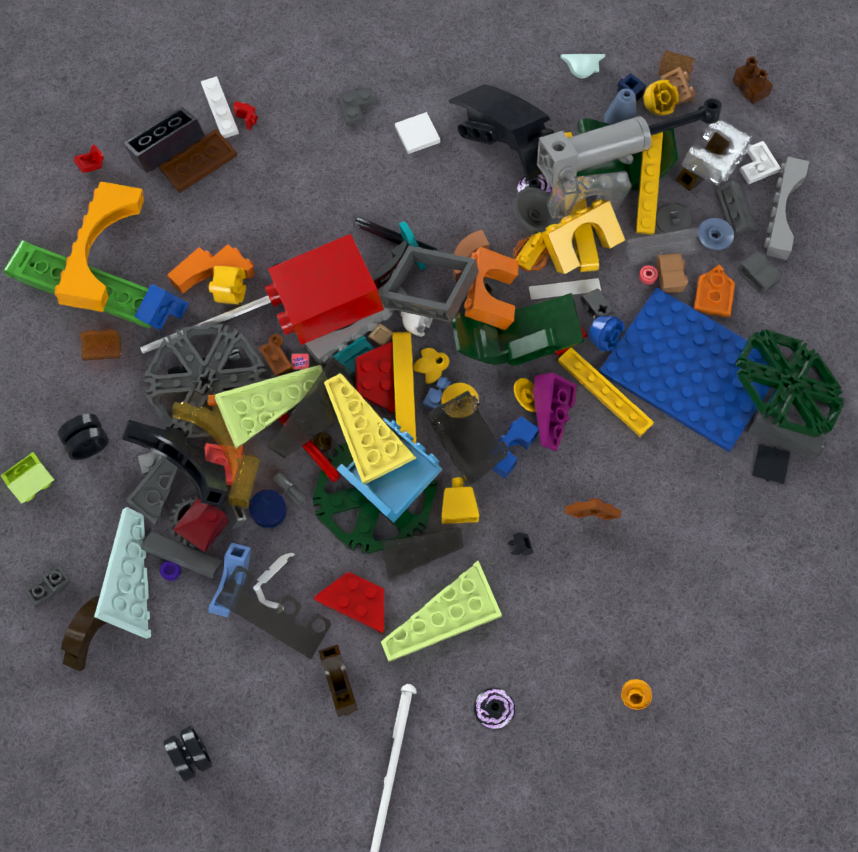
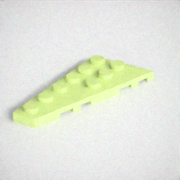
M317 365L216 394L214 398L235 448H239L324 386L327 378L321 365Z
M479 561L474 563L458 579L444 588L425 604L421 610L413 614L409 620L381 641L388 662L502 617Z

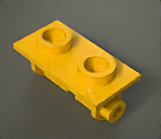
M541 232L531 235L516 258L519 261V265L529 271L546 247Z

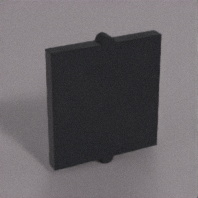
M759 444L752 476L766 479L767 482L774 481L784 484L790 452L777 449L775 446L772 448Z

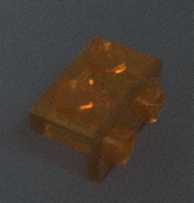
M87 330L86 332H80L79 337L82 340L81 358L83 361L121 358V337L117 330Z

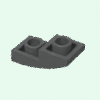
M60 566L42 575V580L24 590L35 608L45 603L70 583L69 578Z

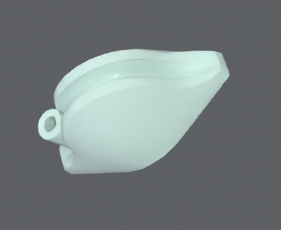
M561 54L560 57L567 63L575 77L583 79L599 72V61L605 57V54Z

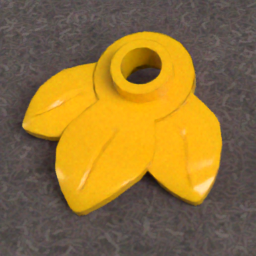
M425 348L421 350L423 358L415 362L413 370L425 373L426 384H431L439 380L442 376V371L449 366L450 360L445 353H438L433 348ZM439 359H443L440 364H437Z

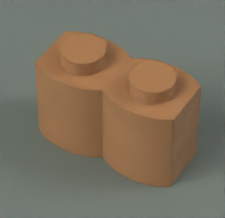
M681 254L658 255L656 265L660 289L666 293L683 292L685 287L688 286V277L684 275L685 260L682 259Z

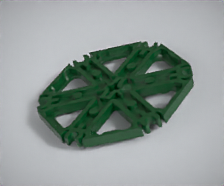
M767 329L762 330L760 333L758 331L753 333L735 361L737 362L735 365L741 368L737 371L738 379L761 415L766 411L764 414L765 418L772 416L774 419L772 424L775 425L779 422L777 427L811 437L828 434L833 429L844 403L842 402L844 398L839 397L843 393L841 386L817 352L813 355L815 349L808 351L806 348L807 343L801 346L802 340ZM777 344L788 347L793 351V356L789 363ZM753 348L760 352L768 366L748 359V355ZM810 366L817 370L824 382L805 377ZM751 382L775 388L768 403H764L760 399V395ZM813 399L824 402L830 407L826 419ZM791 404L795 406L806 426L787 421L786 414Z
M347 443L339 444V447H335V451L338 453L336 457H333L330 453L328 454L330 463L336 469L341 464L347 468L354 461ZM321 469L312 498L314 506H322L320 510L315 511L317 519L348 549L351 542H353L352 551H355L357 545H362V553L365 554L367 546H369L367 553L371 554L412 543V540L417 539L413 531L419 530L423 533L424 529L422 526L426 529L437 490L436 480H433L423 490L426 494L422 513L415 516L406 509L395 522H392L384 515L400 531V534L394 538L375 541L373 535L381 511L370 500H366L367 498L356 487L332 494L326 493L324 487L328 476ZM360 508L354 530L349 534L343 532L331 519L333 514Z

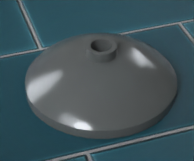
M525 188L514 198L513 210L516 218L523 227L535 234L546 231V227L549 225L559 224L563 218V211L558 201L542 189Z

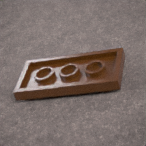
M215 129L198 143L192 144L185 151L160 164L159 169L175 189L181 193L235 158L237 152L220 132Z

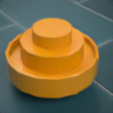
M629 680L622 687L621 698L623 703L629 708L635 710L643 709L651 703L652 690L643 680Z

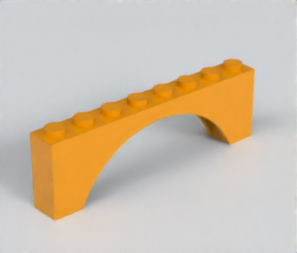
M100 181L98 188L94 190L93 201L89 203L88 213L84 215L83 226L78 230L77 241L72 245L71 256L67 257L65 271L61 272V281L55 287L54 294L57 296L60 305L100 312L104 311L108 300L107 288L95 278L88 267L89 251L95 239L108 226L125 217L140 214L144 203L143 189Z

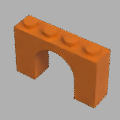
M479 247L470 256V258L476 259L479 272L468 291L464 308H466L465 316L506 330L514 322L515 306L492 297L484 286L483 278L495 279L510 285L518 276L519 261Z

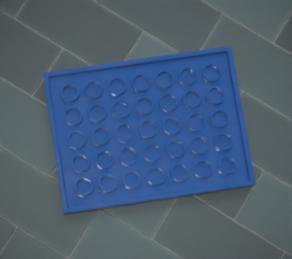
M659 288L654 290L599 370V373L605 378L728 452L731 451L757 410L756 405L738 379L737 371L741 368L735 365L737 363L735 361L748 340ZM753 348L748 355V359L768 366L760 352ZM751 382L760 395V399L763 400L771 387Z

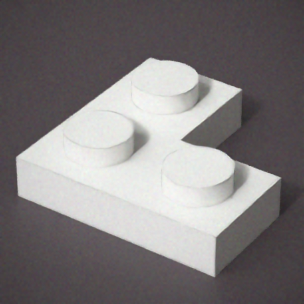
M764 141L747 148V153L753 162L742 166L740 172L748 184L780 171V166Z

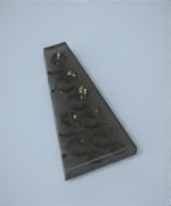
M332 357L268 448L285 459L338 421L324 382L341 373L356 389L355 373Z

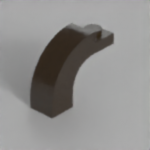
M720 130L715 131L702 153L682 169L676 181L688 191L697 187L724 158L732 139Z
M98 596L86 602L79 609L70 622L62 641L61 649L65 651L63 664L77 671L85 669L90 642L97 630L107 623L94 617L99 601Z
M334 645L319 650V656L337 716L350 715L357 711L358 708L339 646Z

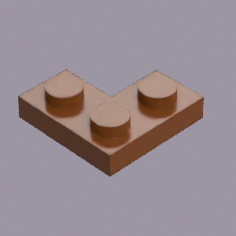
M591 498L587 502L577 501L573 505L565 506V514L575 518L595 516L605 521L621 518L620 509L613 507L612 504L601 502V499Z

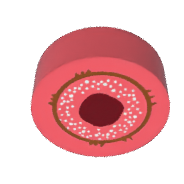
M644 266L639 274L640 281L647 285L655 283L658 278V271L653 266Z

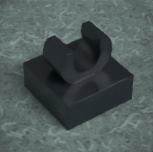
M516 533L513 535L514 540L508 542V545H516V550L511 552L512 555L522 554L527 556L534 553L528 534Z

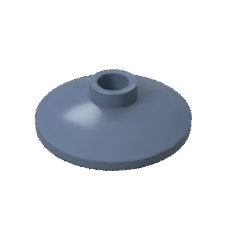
M710 218L703 221L697 232L700 243L704 247L715 251L726 249L734 239V231L730 224L719 218Z

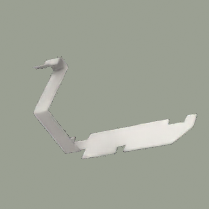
M294 553L280 556L269 567L270 570H266L257 579L259 582L253 587L261 605L277 609L276 613L279 614L284 610L283 605L265 600L260 585L266 583L288 562L287 559L295 555Z

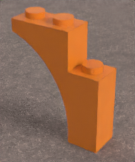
M227 244L215 256H212L207 250L204 251L200 247L197 248L167 274L170 284L181 294H184L198 282L213 277L215 266L243 268L248 279H251L255 272L254 264L248 258L244 259L237 248H232Z

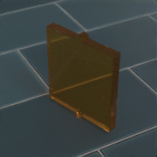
M665 50L663 60L660 61L661 66L658 74L665 75L678 67H681L683 71H687L689 74L692 72L691 67L694 58Z

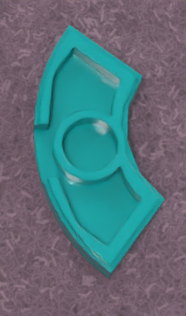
M405 221L399 223L402 238L407 242V245L419 247L408 224ZM414 262L420 270L426 268L425 263Z

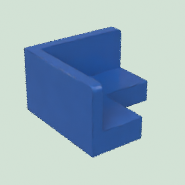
M151 284L135 318L161 330L169 314L182 319L190 303Z

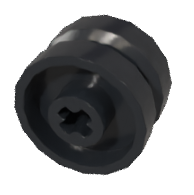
M95 414L76 416L64 423L58 430V436L63 445H65L69 458L72 460L89 458L101 452L109 443V438L104 429H102V425Z
M191 725L181 730L182 742L175 735L163 741L174 767L185 782L196 776L193 763L201 772L213 766L203 741Z

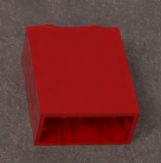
M351 234L268 268L274 283L265 286V290L273 307L280 304L284 305L286 311L277 314V318L285 336L295 332L301 345L384 310L377 287Z

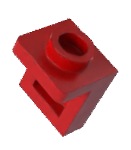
M235 101L233 105L235 116L245 119L247 129L251 130L258 120L255 107L245 102Z
M96 145L91 146L90 153L74 157V163L82 173L101 169L104 160L102 151Z

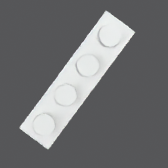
M217 76L201 81L220 134L224 138L239 134Z

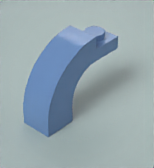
M231 543L224 556L222 579L209 605V613L228 618L232 609H235L248 572L250 547Z

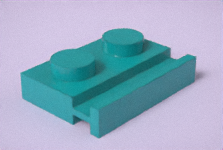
M363 335L345 349L333 355V359L350 379L355 375L356 357L374 348Z

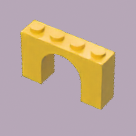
M597 199L588 208H580L576 211L577 214L562 218L559 224L549 225L546 227V231L541 233L558 273L566 274L580 266L572 247V236L576 228L587 222L593 226L603 248L611 249L625 241L610 201Z

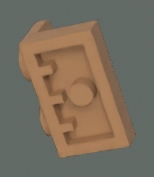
M678 67L661 76L662 80H669V83L672 86H676L678 90L679 102L675 105V108L690 100L692 103L696 102L694 98L696 92L694 87L688 83L690 77L687 71H683L681 67Z

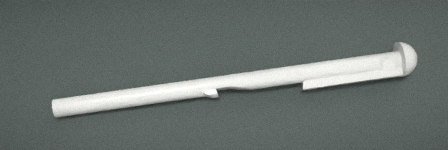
M265 296L193 326L216 325L268 304L271 301L269 296ZM177 333L170 335L172 339H176L178 336ZM167 336L164 337L166 342L169 344L170 341L167 339ZM164 338L140 347L142 353L144 354L159 348Z
M406 684L401 688L402 694L392 736L394 743L387 776L384 778V789L370 852H379L411 697L412 694H416V688L411 684Z

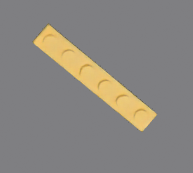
M663 132L651 135L650 148L642 151L635 233L648 235L655 233Z
M572 347L558 359V363L639 437L653 426L654 422Z

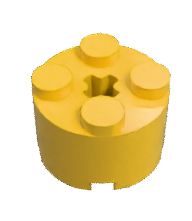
M215 266L213 282L211 281L209 284V292L213 293L214 301L237 305L242 303L246 292V285H243V279H246L244 269Z

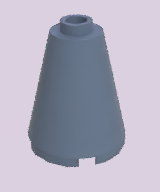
M622 89L618 92L604 114L605 123L614 124L638 116L636 97L632 90Z

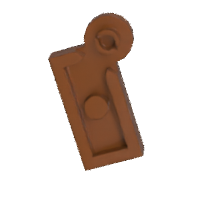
M280 334L271 335L268 339L269 344H264L259 347V350L275 376L278 377L293 370V367L280 348L283 344L282 336Z

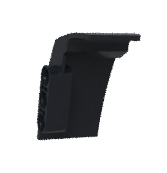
M486 84L449 99V103L466 108L468 120L458 125V132L462 138L488 145L497 141L506 143L510 149L515 150L519 154L526 181L542 174L537 166L539 138L554 133L552 129H547L544 125L545 122L550 120L546 113L514 94Z

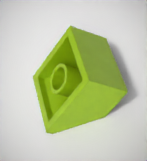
M34 452L1 475L7 487L21 504L33 499L38 491L48 488L52 481H54L51 474Z

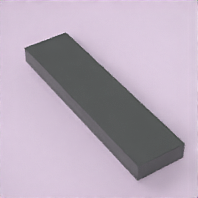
M150 532L141 544V549L212 579L222 566V560L153 532Z

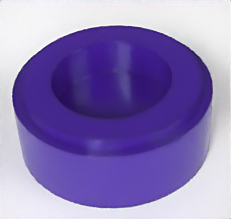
M165 561L160 567V574L165 580L174 581L180 576L181 568L176 563Z

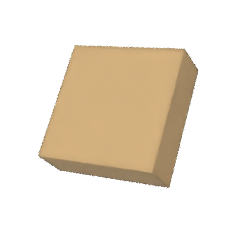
M379 323L368 338L378 346H382L392 339V331Z

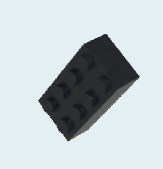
M181 107L123 144L132 160L148 173L155 170L163 162L169 161L176 154L185 151L187 147L198 143L205 137V134L197 118Z

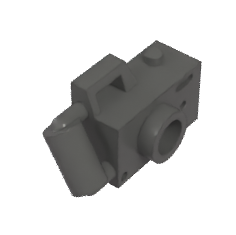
M229 490L220 510L227 515L231 529L241 528L248 520L245 514V507L240 503L238 496H235Z

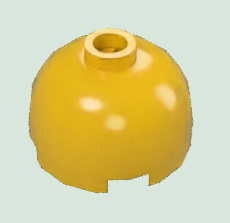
M658 80L650 84L643 96L646 109L654 115L664 116L673 113L675 105L679 102L676 86H672L669 80Z

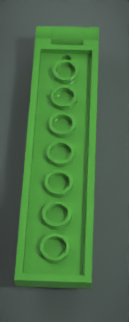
M21 241L3 272L13 279L17 278L19 282L55 295V287L61 281V272L65 271L67 258L26 241ZM88 266L95 278L107 288L108 300L104 312L149 329L151 325L135 318L148 288Z

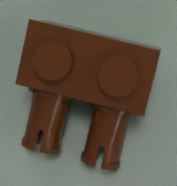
M753 56L747 58L744 66L736 69L733 77L735 86L740 88L744 97L752 104L769 96L773 87L767 78L768 73L765 69H759L757 66L758 60H755L756 58Z

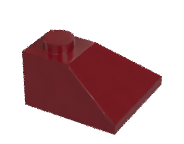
M197 498L174 527L173 531L203 552H206L228 524L229 519L217 507L201 503L200 499Z

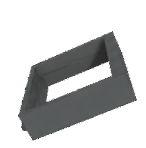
M408 246L380 295L384 307L452 323L479 272L476 259ZM415 261L463 271L446 304L397 293Z

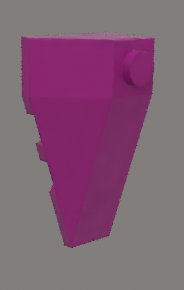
M553 372L535 376L533 396L541 445L552 451H557L564 433V423L568 422L570 417L568 412L575 404L577 385Z

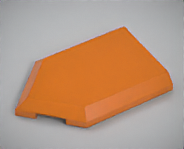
M720 264L711 271L699 276L694 309L700 313L727 318L731 316L735 282L726 275Z

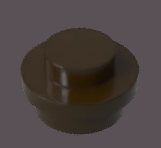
M319 433L314 437V445L320 451L325 452L331 448L333 440L328 433Z

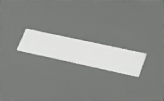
M599 278L530 286L529 291L532 300L563 296L569 293H588L597 288L601 291Z

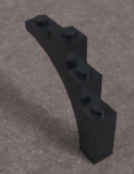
M128 420L122 440L147 448L173 463L194 484L199 493L201 503L221 507L227 494L225 466L206 461L204 448L186 444L185 431L167 426L164 430Z

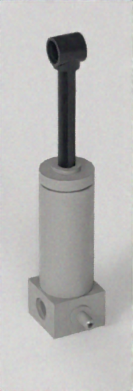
M710 98L697 111L648 126L643 117L637 116L567 138L563 131L540 137L537 166L553 189L566 184H572L576 181V175L579 171L649 149L651 135L699 120L707 124L717 123L722 103L717 99Z

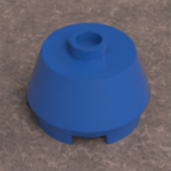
M616 316L597 317L590 328L589 340L602 352L613 351L620 341L618 340L620 332L625 330L624 322L620 321Z

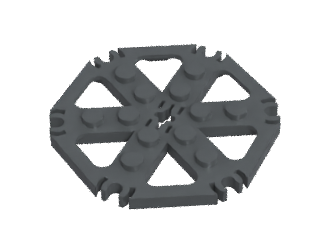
M216 324L181 327L180 329L184 335L176 329L177 338L172 339L170 335H167L170 344L166 342L165 338L163 339L144 376L148 378L144 380V383L152 384L150 389H144L145 393L150 394L145 396L164 424L174 429H183L187 440L230 436L218 406L211 407L222 421L221 427L209 430L196 429L195 424L208 401V395H216L224 392V390L236 389L267 380L259 378L261 374L266 373V369H263L266 368L241 331L239 336L237 329H235L233 334H228L230 329L228 325ZM213 334L216 336V340L205 361H203L191 344V338L198 335ZM235 347H242L252 361L251 367L224 369ZM172 352L176 354L188 373L159 375L158 370L165 356ZM209 376L208 380L210 381V384L206 383L205 386H203V382L201 381L202 378L206 379ZM188 393L175 418L170 417L161 405L160 398L163 395Z

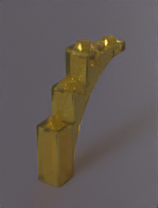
M174 402L172 408L173 418L190 421L209 433L222 448L228 460L232 476L229 504L248 509L260 467V459L250 454L243 455L246 442L239 448H235L218 405H215L213 411H210L205 407L198 408L190 406L185 402Z

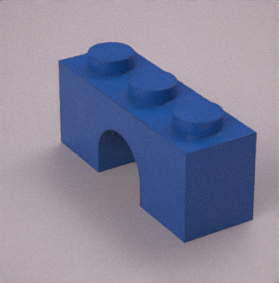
M521 416L517 421L513 420L508 427L509 432L506 436L503 434L497 442V448L495 450L491 449L486 457L487 467L505 479L516 466L518 459L510 453L509 448L513 445H521L528 449L539 433L538 427Z

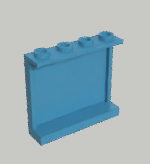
M384 417L382 420L415 455L416 459L367 484L362 483L354 461L347 468L341 464L336 470L392 522H395L443 469L438 465L439 460L432 453L428 456L425 453L427 449L419 442L414 444L412 442L414 438L408 432L404 431L402 433L400 431L401 427L394 420L389 422Z

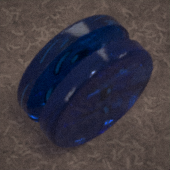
M262 490L252 497L249 511L253 521L258 526L274 528L280 525L286 518L287 506L280 493L274 490Z

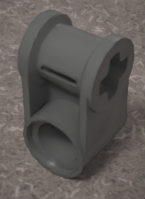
M597 288L580 297L583 307L588 311L593 321L599 316H609L611 307L600 289Z

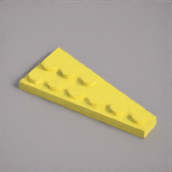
M341 373L324 382L362 483L367 484L416 459L415 455Z

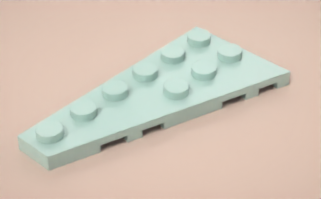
M126 507L122 510L94 617L148 639L151 637V630H148L150 611H147L149 594L147 568L144 566L146 551L141 549V544L145 538L144 516Z

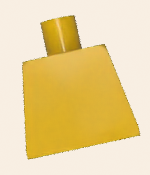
M453 478L452 488H445L441 523L479 522V511L473 488L464 487L463 478Z

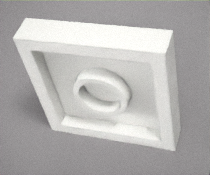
M427 112L395 123L397 133L408 154L440 143V138Z

